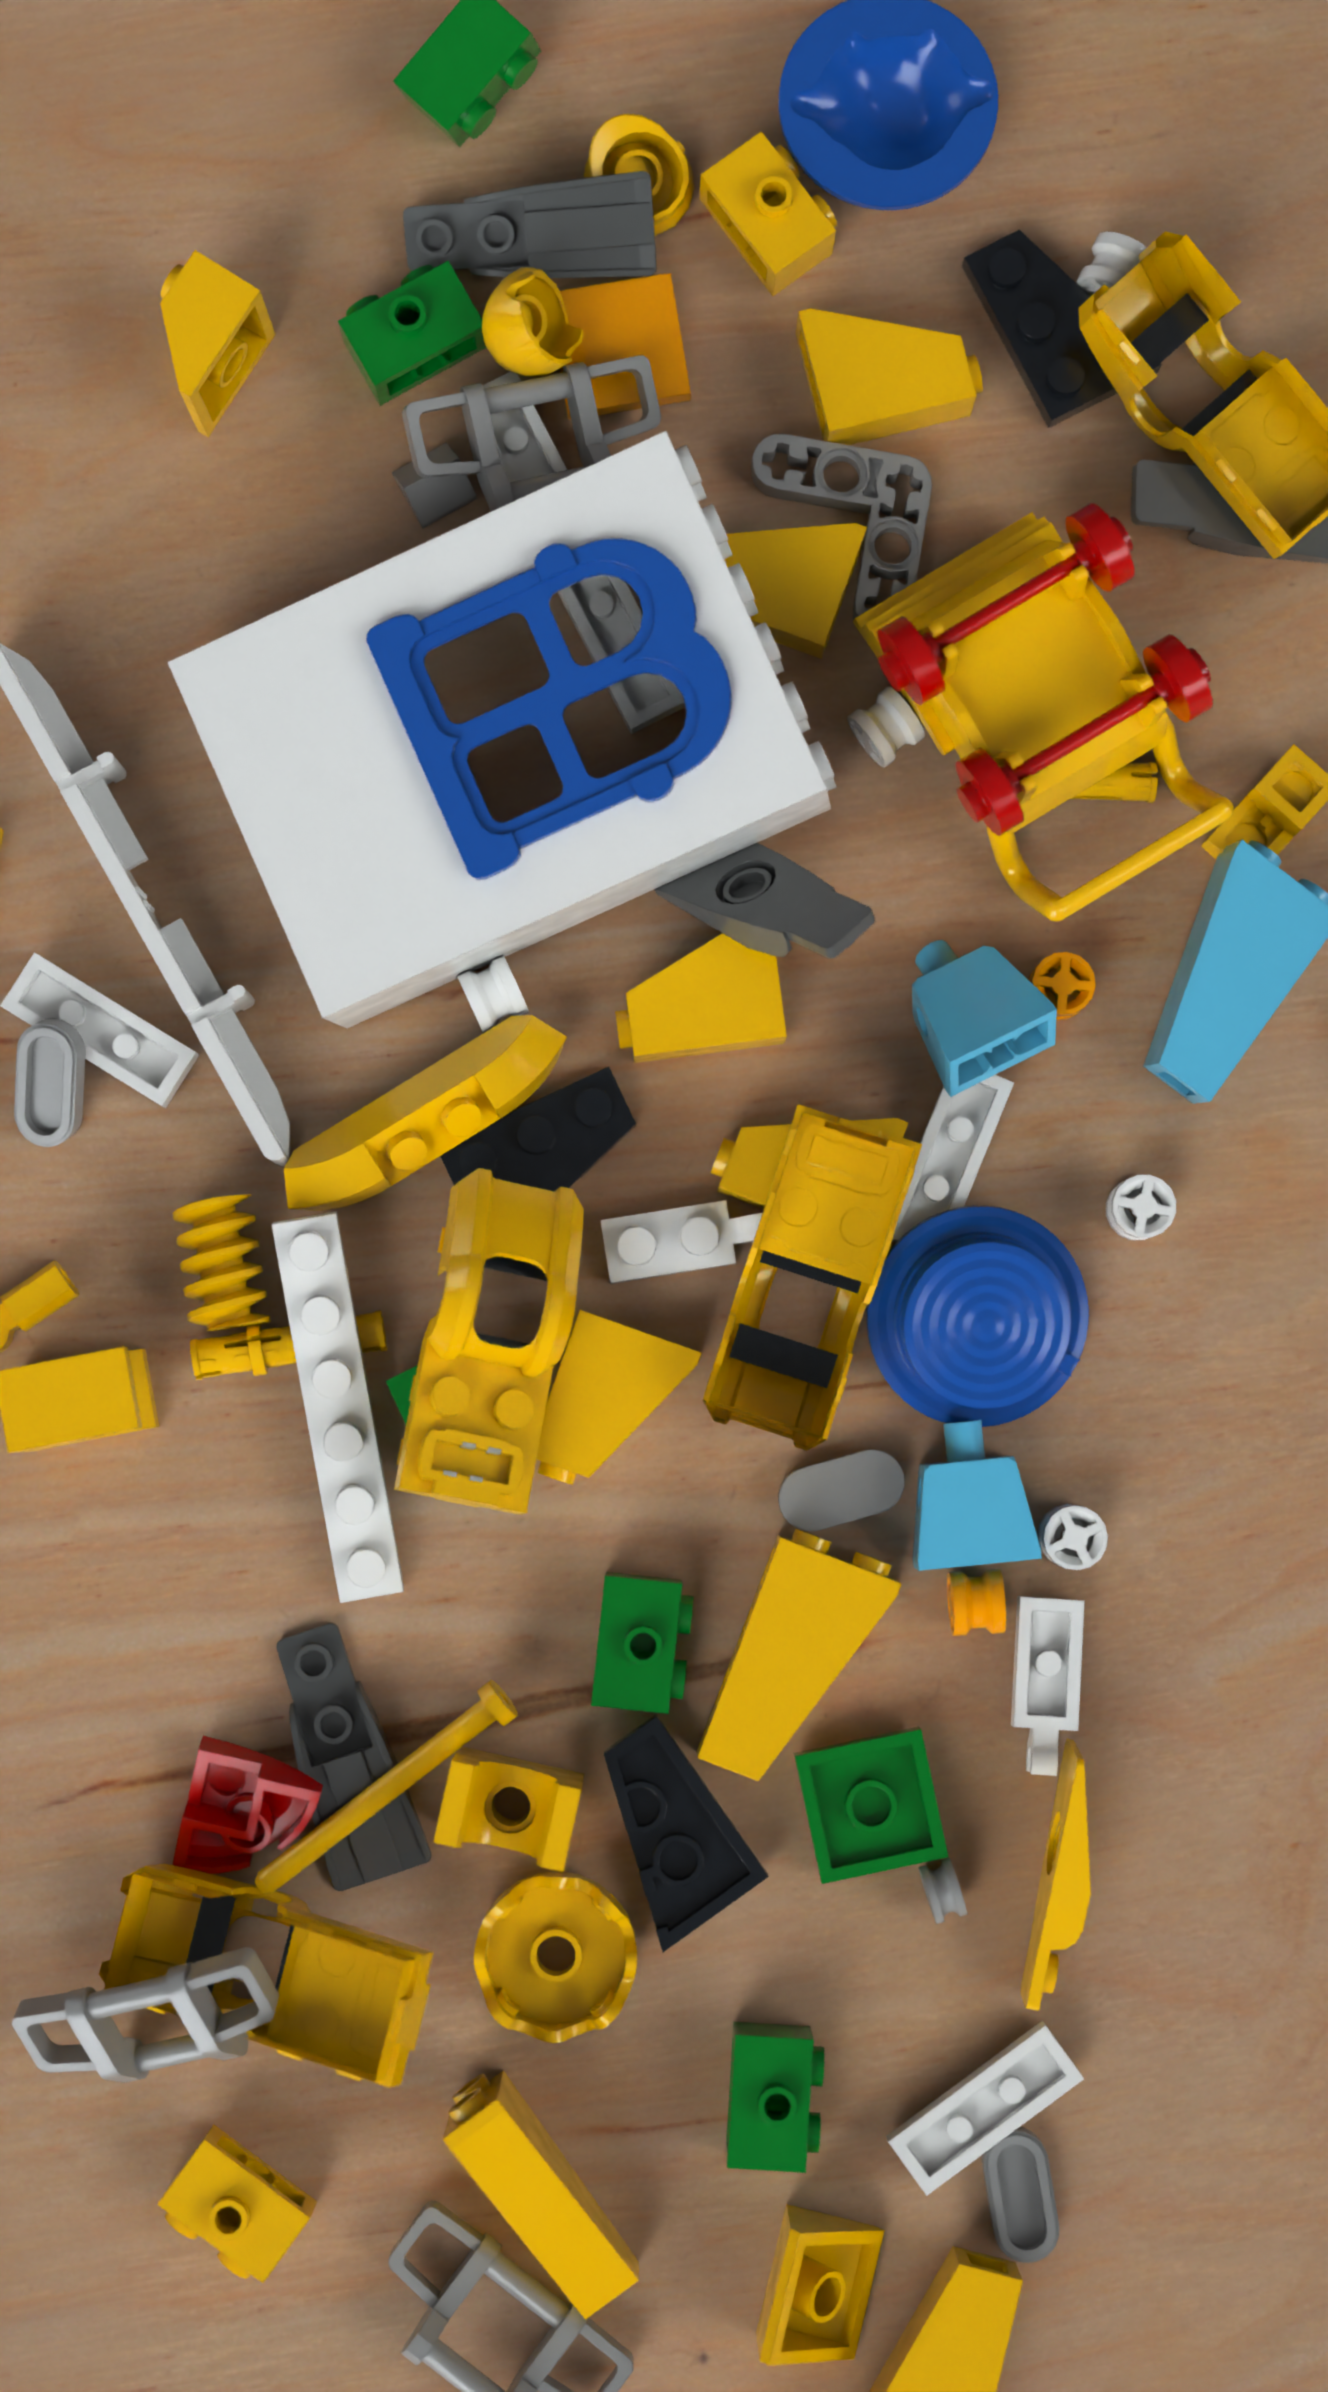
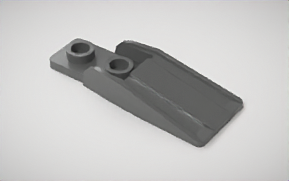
M646 171L539 183L465 198L464 203L407 207L403 212L407 265L411 271L424 265H432L435 268L446 261L450 262L453 269L469 268L471 274L494 277H507L521 267L541 269L549 278L650 276L657 270L651 176Z
M1144 459L1133 466L1131 520L1134 524L1189 531L1188 540L1200 547L1237 556L1273 559L1195 463L1189 465ZM1328 516L1276 559L1328 564Z
M755 843L654 889L658 896L745 947L776 957H785L792 949L790 943L792 941L827 958H835L850 947L875 922L874 914L869 906L837 893L834 887L807 869L759 843Z
M328 1623L283 1638L276 1646L294 1702L290 1704L289 1716L298 1770L323 1785L318 1805L312 1815L315 1828L398 1764L361 1681L356 1682L339 1627L335 1623ZM408 1789L323 1854L332 1885L338 1891H344L429 1862L432 1856Z

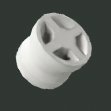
M1107 231L1100 233L1092 246L1094 259L1091 265L1085 266L1081 270L1077 284L1089 296H1092L1103 285L1111 288L1140 262L1138 255L1147 247L1139 241L1117 232Z
M889 686L878 693L876 703L869 709H857L847 717L848 724L859 743L870 757L884 768L895 760L896 751L905 744L916 745L925 738L924 728L914 711L903 697Z
M504 955L492 959L489 968L479 973L468 970L457 975L483 1033L496 1026L497 1021L507 1015L517 1016L529 1013Z
M1136 1175L1120 1182L1110 1191L1106 1201V1217L1110 1227L1119 1236L1129 1240H1145L1163 1233L1172 1224L1176 1214V1199L1172 1189L1162 1179L1153 1175ZM1128 1209H1131L1132 1214L1136 1217L1135 1223H1134V1217L1131 1215V1213H1130V1211H1129Z
M1064 1504L1051 1509L1041 1520L1037 1534L1041 1551L1046 1558L1065 1569L1081 1570L1089 1568L1101 1559L1107 1548L1108 1534L1105 1523L1097 1513L1079 1505ZM1063 1526H1064L1065 1529H1064V1531H1063V1533H1062V1538L1059 1539L1060 1536H1061V1532H1062V1530H1063Z

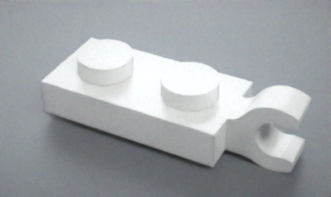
M724 1200L601 1220L610 1283L614 1284L736 1264L734 1245L753 1242L762 1213L729 1219L727 1201Z
M1017 1596L1011 1726L1030 1728L1026 1751V1771L1030 1772V1774L1057 1776L1059 1730L1078 1731L1085 1605L1083 1600Z

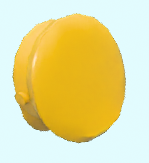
M620 114L608 119L597 129L590 144L589 157L585 164L583 178L636 171L648 172L651 176L655 236L674 227L688 211L694 192L693 171L684 153V146L680 141H675L658 123L642 115Z

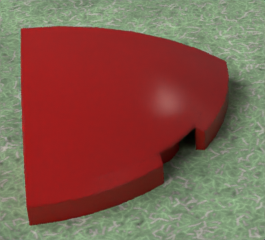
M203 1736L198 1748L188 1800L181 1820L172 1865L209 1874L225 1873L250 1867L253 1853L261 1851L279 1840L277 1848L283 1850L296 1839L312 1818L318 1805L323 1785L305 1773L270 1756L227 1741Z

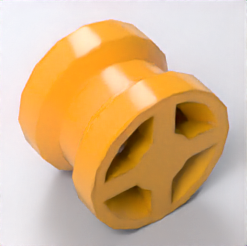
M1070 952L1053 953L1044 958L1029 975L1028 979L1057 1008L1056 1021L1067 1020L1077 1015L1093 998L1096 988L1095 974L1089 963L1079 955ZM1044 987H1046V988H1051L1052 992H1053L1055 995H1057L1056 1002H1055V996L1050 992L1049 989H1044Z
M987 1569L981 1576L968 1577L962 1571L948 1572L947 1601L952 1635H967L972 1628H986L992 1634L1005 1633L1006 1601L1001 1569Z

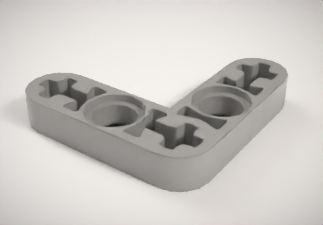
M773 434L764 438L756 446L752 456L751 477L755 486L763 494L778 499L869 514L853 604V620L869 610L865 608V604L875 603L880 589L881 578L886 580L906 579L905 585L896 580L893 581L890 597L916 582L932 490V477L928 468L919 459L902 454L788 434ZM775 453H784L788 455V465L806 469L808 456L816 457L818 459L812 476L813 487L803 485L806 472L787 470L784 474V479L777 480L771 477V467L763 465L762 462H772L775 458ZM841 461L851 464L858 473V484L847 492H837L829 488L823 478V472L829 464ZM898 474L910 476V486L919 489V492H910L905 504L903 518L891 517L896 492L892 487L886 486V483H895ZM882 512L889 517L879 518L878 514ZM916 518V524L906 519ZM885 533H897L907 540L910 554L903 562L898 564L886 563L877 556L875 541ZM868 572L881 578L869 579Z

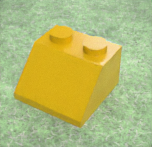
M194 250L184 266L181 264L176 265L166 277L161 289L162 300L160 306L180 394L197 430L209 438L276 334L261 291Z

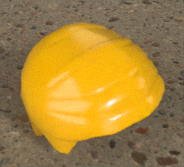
M521 267L512 272L499 283L486 303L482 317L483 340L495 361L504 369L526 377L545 376L572 362L570 356L583 341V330L569 325L562 295L557 285L543 270L533 267Z

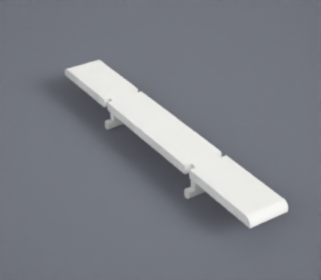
M0 643V686L51 777L59 787L60 793L181 1009L188 1017L195 1034L263 1155L275 1164L285 1166L290 1158V1121L278 1088L235 1014L240 1010L245 1011L252 1007L255 1003L254 997L242 985H235L227 990L228 993L224 994L182 918L163 928L161 927L154 914V907L146 900L147 894L138 886L130 871L149 859L107 784L113 781L116 784L125 779L127 771L111 752H104L96 757L97 761H93L55 691L28 659Z

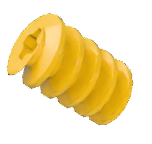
M229 1195L197 1200L176 1209L172 1213L173 1219L176 1222L193 1225L192 1229L180 1234L176 1238V1242L179 1247L197 1251L196 1254L180 1263V1270L184 1273L200 1276L199 1280L186 1286L183 1291L184 1296L187 1298L204 1301V1305L187 1314V1319L190 1323L207 1326L208 1330L206 1331L233 1329L271 1322L269 1315L251 1312L250 1306L267 1297L266 1290L247 1286V1280L264 1271L263 1265L243 1260V1255L260 1246L259 1240L240 1236L239 1232L240 1229L255 1222L256 1215L236 1211V1204L253 1195Z

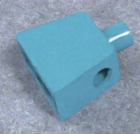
M937 940L926 945L916 956L915 963L923 976L917 978L912 984V1014L943 1086L950 1097L1055 1045L1057 1008L994 947L982 946L958 958L946 941Z
M981 1420L943 1424L947 1461L919 1464L913 1567L922 1571L1042 1559L1040 1544L1014 1456L985 1458Z

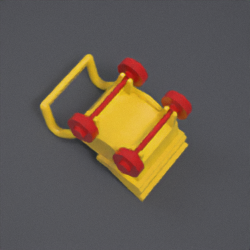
M1089 503L1066 517L1065 525L1070 542L1065 543L1061 540L1051 522L1048 523L1045 516L1037 520L1034 513L1031 512L853 620L854 625L878 658L880 667L887 680L897 692L900 691L925 726L940 753L944 756L955 749L961 758L955 763L957 775L962 786L956 789L957 795L971 819L976 823L983 820L986 824V831L995 860L1008 885L1023 902L1054 922L1067 918L1224 823L1232 816L1234 811L1231 800L1198 783L1191 776L1180 755L1174 724L1166 712L1168 707L1178 719L1187 723L1212 708L1213 699L1208 685L1211 682V675L1203 658L1194 648L1187 649L1177 637L1167 634L1144 648L1143 659L1147 674L1120 621L1089 578L1090 576L1102 590L1110 592L1132 579L1135 575L1134 564L1130 554L1133 551V544L1127 530L1116 517L1110 518L1095 503ZM1152 749L1159 772L1171 792L1183 804L1201 813L1064 897L1042 884L1033 876L1020 854L1014 832Z

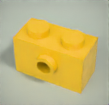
M761 131L700 174L699 199L773 297L833 254L837 221L826 201L818 194L811 197L799 182L800 172L789 152L782 145L774 148Z
M213 2124L170 2183L157 2205L166 2211L165 2219L177 2232L190 2239H196L199 2235L219 2250L217 2254L218 2259L232 2273L245 2279L252 2275L261 2283H264L310 2220L317 2201Z

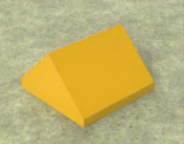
M786 2204L756 2330L759 2361L771 2366L855 2359L885 2230L874 2225Z

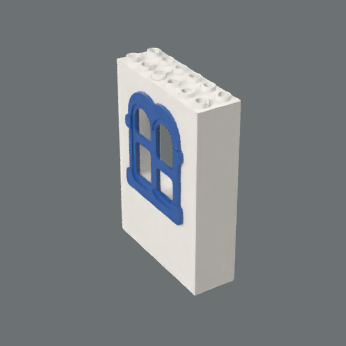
M667 431L168 662L323 1019L348 1029L458 979L457 975L463 972L478 970L489 965L494 958L504 955V957L511 955L831 809L828 791L837 786L827 756L819 741L807 745L802 733L811 728L801 698L792 681L783 686L780 685L776 675L785 670L781 663V655L766 622L754 627L750 617L759 612L755 605V597L740 563L729 568L727 567L724 559L733 555L721 520L713 504L701 509L699 501L707 497L695 462L687 445L676 450L674 449ZM599 575L617 577L629 584L640 598L643 612L640 629L633 641L619 652L591 665L580 666L572 659L550 609V599L558 591L587 578ZM519 613L523 615L549 670V680L541 688L465 723L455 724L451 722L444 711L426 670L424 661L427 653L508 614ZM644 673L660 675L674 683L684 697L687 710L684 728L676 741L664 750L599 779L591 777L583 765L564 722L563 715L566 707L628 677ZM533 725L541 733L562 781L563 791L557 799L507 822H497L491 817L468 765V755L474 748L522 726Z

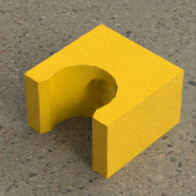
M118 1347L0 1370V1411L8 1453L37 1451L159 1427L145 1349L128 1351V1347Z
M461 1747L457 1750L451 1761L433 1843L454 1848L462 1847V1843H479L502 1847L536 1858L537 1865L540 1867L564 1872L582 1791L584 1773ZM516 1787L528 1796L530 1809L523 1817L508 1819L496 1810L494 1796L501 1789Z

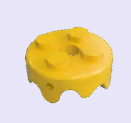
M554 1871L537 1873L517 1881L499 1895L488 1909L480 1926L475 1943L473 1961L486 2006L492 2017L500 2025L544 2042L560 2043L592 2030L606 2028L615 2020L625 2004L635 1979L637 1946L635 1932L629 1916L611 1892L598 1882L580 1874ZM549 1937H563L573 1945L575 1959L568 1968L561 1971H552L544 1967L540 1962L537 1953L538 1947Z

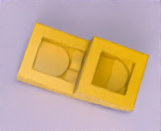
M1293 744L1234 808L1232 816L1220 824L1201 847L1217 859V856L1224 851L1226 846L1240 840H1244L1246 843L1253 840L1265 845L1278 855L1328 801V774Z

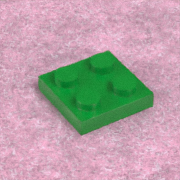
M919 1726L794 1753L822 1884L949 1857L922 1730Z

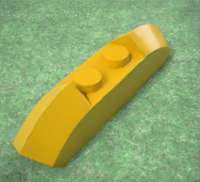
M533 1015L511 1016L299 1146L292 1152L284 1167L288 1209L308 1211L331 1210L368 1199L393 1186L516 1109L540 1087L555 1067L567 1036Z

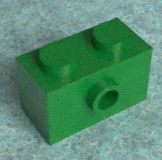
M460 0L393 82L410 103L454 143L461 147L469 136L475 139L489 127L496 115L495 105L510 88L517 90L528 81L537 67L538 60L536 57L542 50L532 33L496 0Z
M449 261L435 268L432 265H424L413 270L404 277L399 288L380 298L377 295H370L358 300L346 311V317L338 320L344 344L380 406L487 348L483 340L482 318Z
M613 1572L605 1573L591 1706L669 1714L670 1698L683 1699L687 1660L675 1659L677 1633L690 1635L694 1596L681 1595L682 1580Z
M733 2021L725 2150L727 2168L806 2173L807 2152L819 2153L820 2112H810L811 2086H823L825 2049L824 2046H813L814 2038L810 2026Z

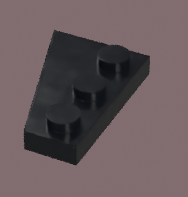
M1017 230L964 257L962 268L1048 428L1117 394L1079 328L1078 308L1091 296L1022 231ZM1162 363L1153 369L1155 373L1159 372Z
M606 1067L510 1112L441 1155V1159L454 1185L478 1168L492 1171L493 1178L554 1192L560 1186L570 1188L579 1178H582L636 1126V1122L610 1067Z
M655 1714L606 1749L604 1757L656 1926L662 1952H665L769 1876L663 1722Z

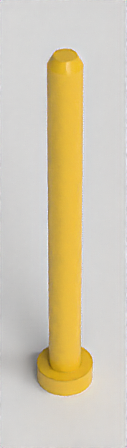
M489 1680L477 1690L481 1700L261 1869L254 1880L257 1888L263 1894L274 1893L496 1720L503 1726L510 1723L518 1716V1712L507 1694L495 1681Z

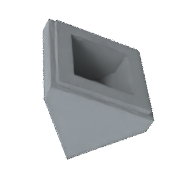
M447 443L426 453L429 460L433 463L461 462ZM413 462L392 472L395 481L422 528L477 499L467 475L424 478L415 472Z

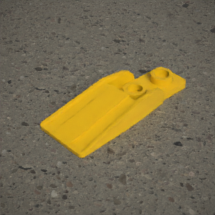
M1069 1738L1065 1741L1020 1989L1025 2008L1037 2011L1040 2008L1043 1992L1052 1994L1057 1980L1059 1957L1058 1954L1051 1953V1950H1064L1078 1941L1084 1928L1091 1896L1085 1765L1073 1739Z

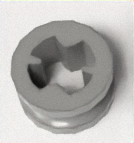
M950 1858L941 1860V1866L936 1870H931L926 1865L918 1867L936 1924L944 1922V1918L949 1912H955L960 1917L968 1915Z

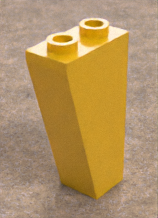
M796 1528L792 1539L777 1535L696 1751L698 1759L756 1781L761 1779L898 1596L902 1583L888 1577L891 1564L857 1551L852 1562L827 1554L831 1545L830 1541Z
M504 2070L491 2080H488L484 2073L480 2074L460 2088L452 2097L456 2104L448 2111L449 2118L443 2136L444 2142L586 2320L639 2281V2261Z
M952 2246L869 2392H996L1023 2283L1016 2262Z

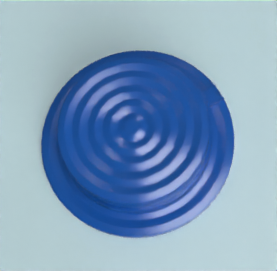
M848 0L827 10L815 19L800 35L791 49L780 80L778 95L780 125L784 139L793 156L792 158L801 167L803 173L827 193L849 204L867 209H910L925 205L948 194L970 176L987 151L996 125L998 113L997 81L988 54L976 35L962 20L938 4L928 0Z
M972 1205L946 1210L925 1219L906 1232L893 1245L886 1256L870 1305H867L866 1324L871 1352L880 1372L891 1388L907 1404L922 1414L943 1423L981 1420L982 1427L1008 1423L1026 1416L1050 1400L1071 1376L1078 1361H1080L1079 1358L1087 1337L1089 1306L1081 1272L1065 1245L1052 1232L1030 1217L1002 1207Z

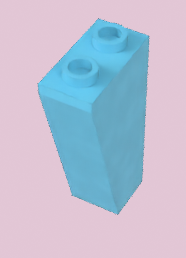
M1244 840L1226 846L1224 851L1217 856L1143 1065L1144 1068L1192 1104L1205 1103L1212 1100L1328 938V893L1309 880L1300 879L1296 881L1279 868L1282 861L1276 853L1265 845L1253 840L1249 843H1246Z

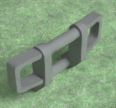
M638 355L586 366L584 362L569 364L563 367L562 373L485 389L481 383L462 386L460 393L409 403L403 408L402 418L415 472L424 478L477 474L479 484L492 512L610 457L611 454L607 445L657 427L661 421V413L650 362L645 356ZM630 372L636 379L642 407V417L637 423L602 435L591 379ZM567 398L577 448L583 467L509 482L500 461L490 414ZM461 406L474 461L433 463L426 454L419 423L420 415Z
M244 1947L198 1962L173 1966L168 1969L165 1976L97 1992L89 1986L67 1993L22 2000L14 2015L12 2026L36 2066L44 2072L97 2070L102 2079L127 2083L146 2078L151 2070L207 2057L228 2060L245 2056L248 2050V2039H245L248 2037L246 2032L273 2019L279 1993L255 1950ZM230 1978L243 1980L254 2002L223 2014L207 1985ZM172 2002L189 2035L143 2045L141 2040L129 2037L123 2038L111 2016ZM67 2019L81 2044L58 2045L53 2043L48 2038L41 2023Z
M430 2201L423 2207L393 2247L388 2262L391 2270L429 2305L401 2351L403 2356L416 2366L423 2361L461 2392H574L548 2374L580 2333L616 2363L615 2369L598 2392H618L633 2371L634 2358L627 2348L589 2317L585 2320L572 2303L567 2305L499 2252L502 2245L487 2233L482 2235L437 2201ZM430 2224L440 2225L471 2248V2251L441 2291L418 2271L406 2257L408 2250ZM483 2274L552 2326L520 2368L507 2391H504L438 2339L449 2319Z

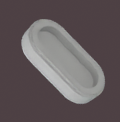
M45 1019L34 1024L23 1032L17 1044L15 1122L19 1131L27 1140L42 1147H53L69 1139L78 1131L83 1117L85 1045L79 1032L71 1024L60 1019Z
M867 1449L791 1472L780 1486L778 1493L779 1508L784 1518L800 1530L818 1531L879 1514L892 1508L903 1494L905 1485L904 1473L895 1458L880 1450Z
M1019 2127L985 2152L981 2160L995 2239L1000 2249L1011 2259L1023 2263H1032L1048 2256L1056 2246L1059 2238V2221L1047 2152L1040 2139L1033 2132Z

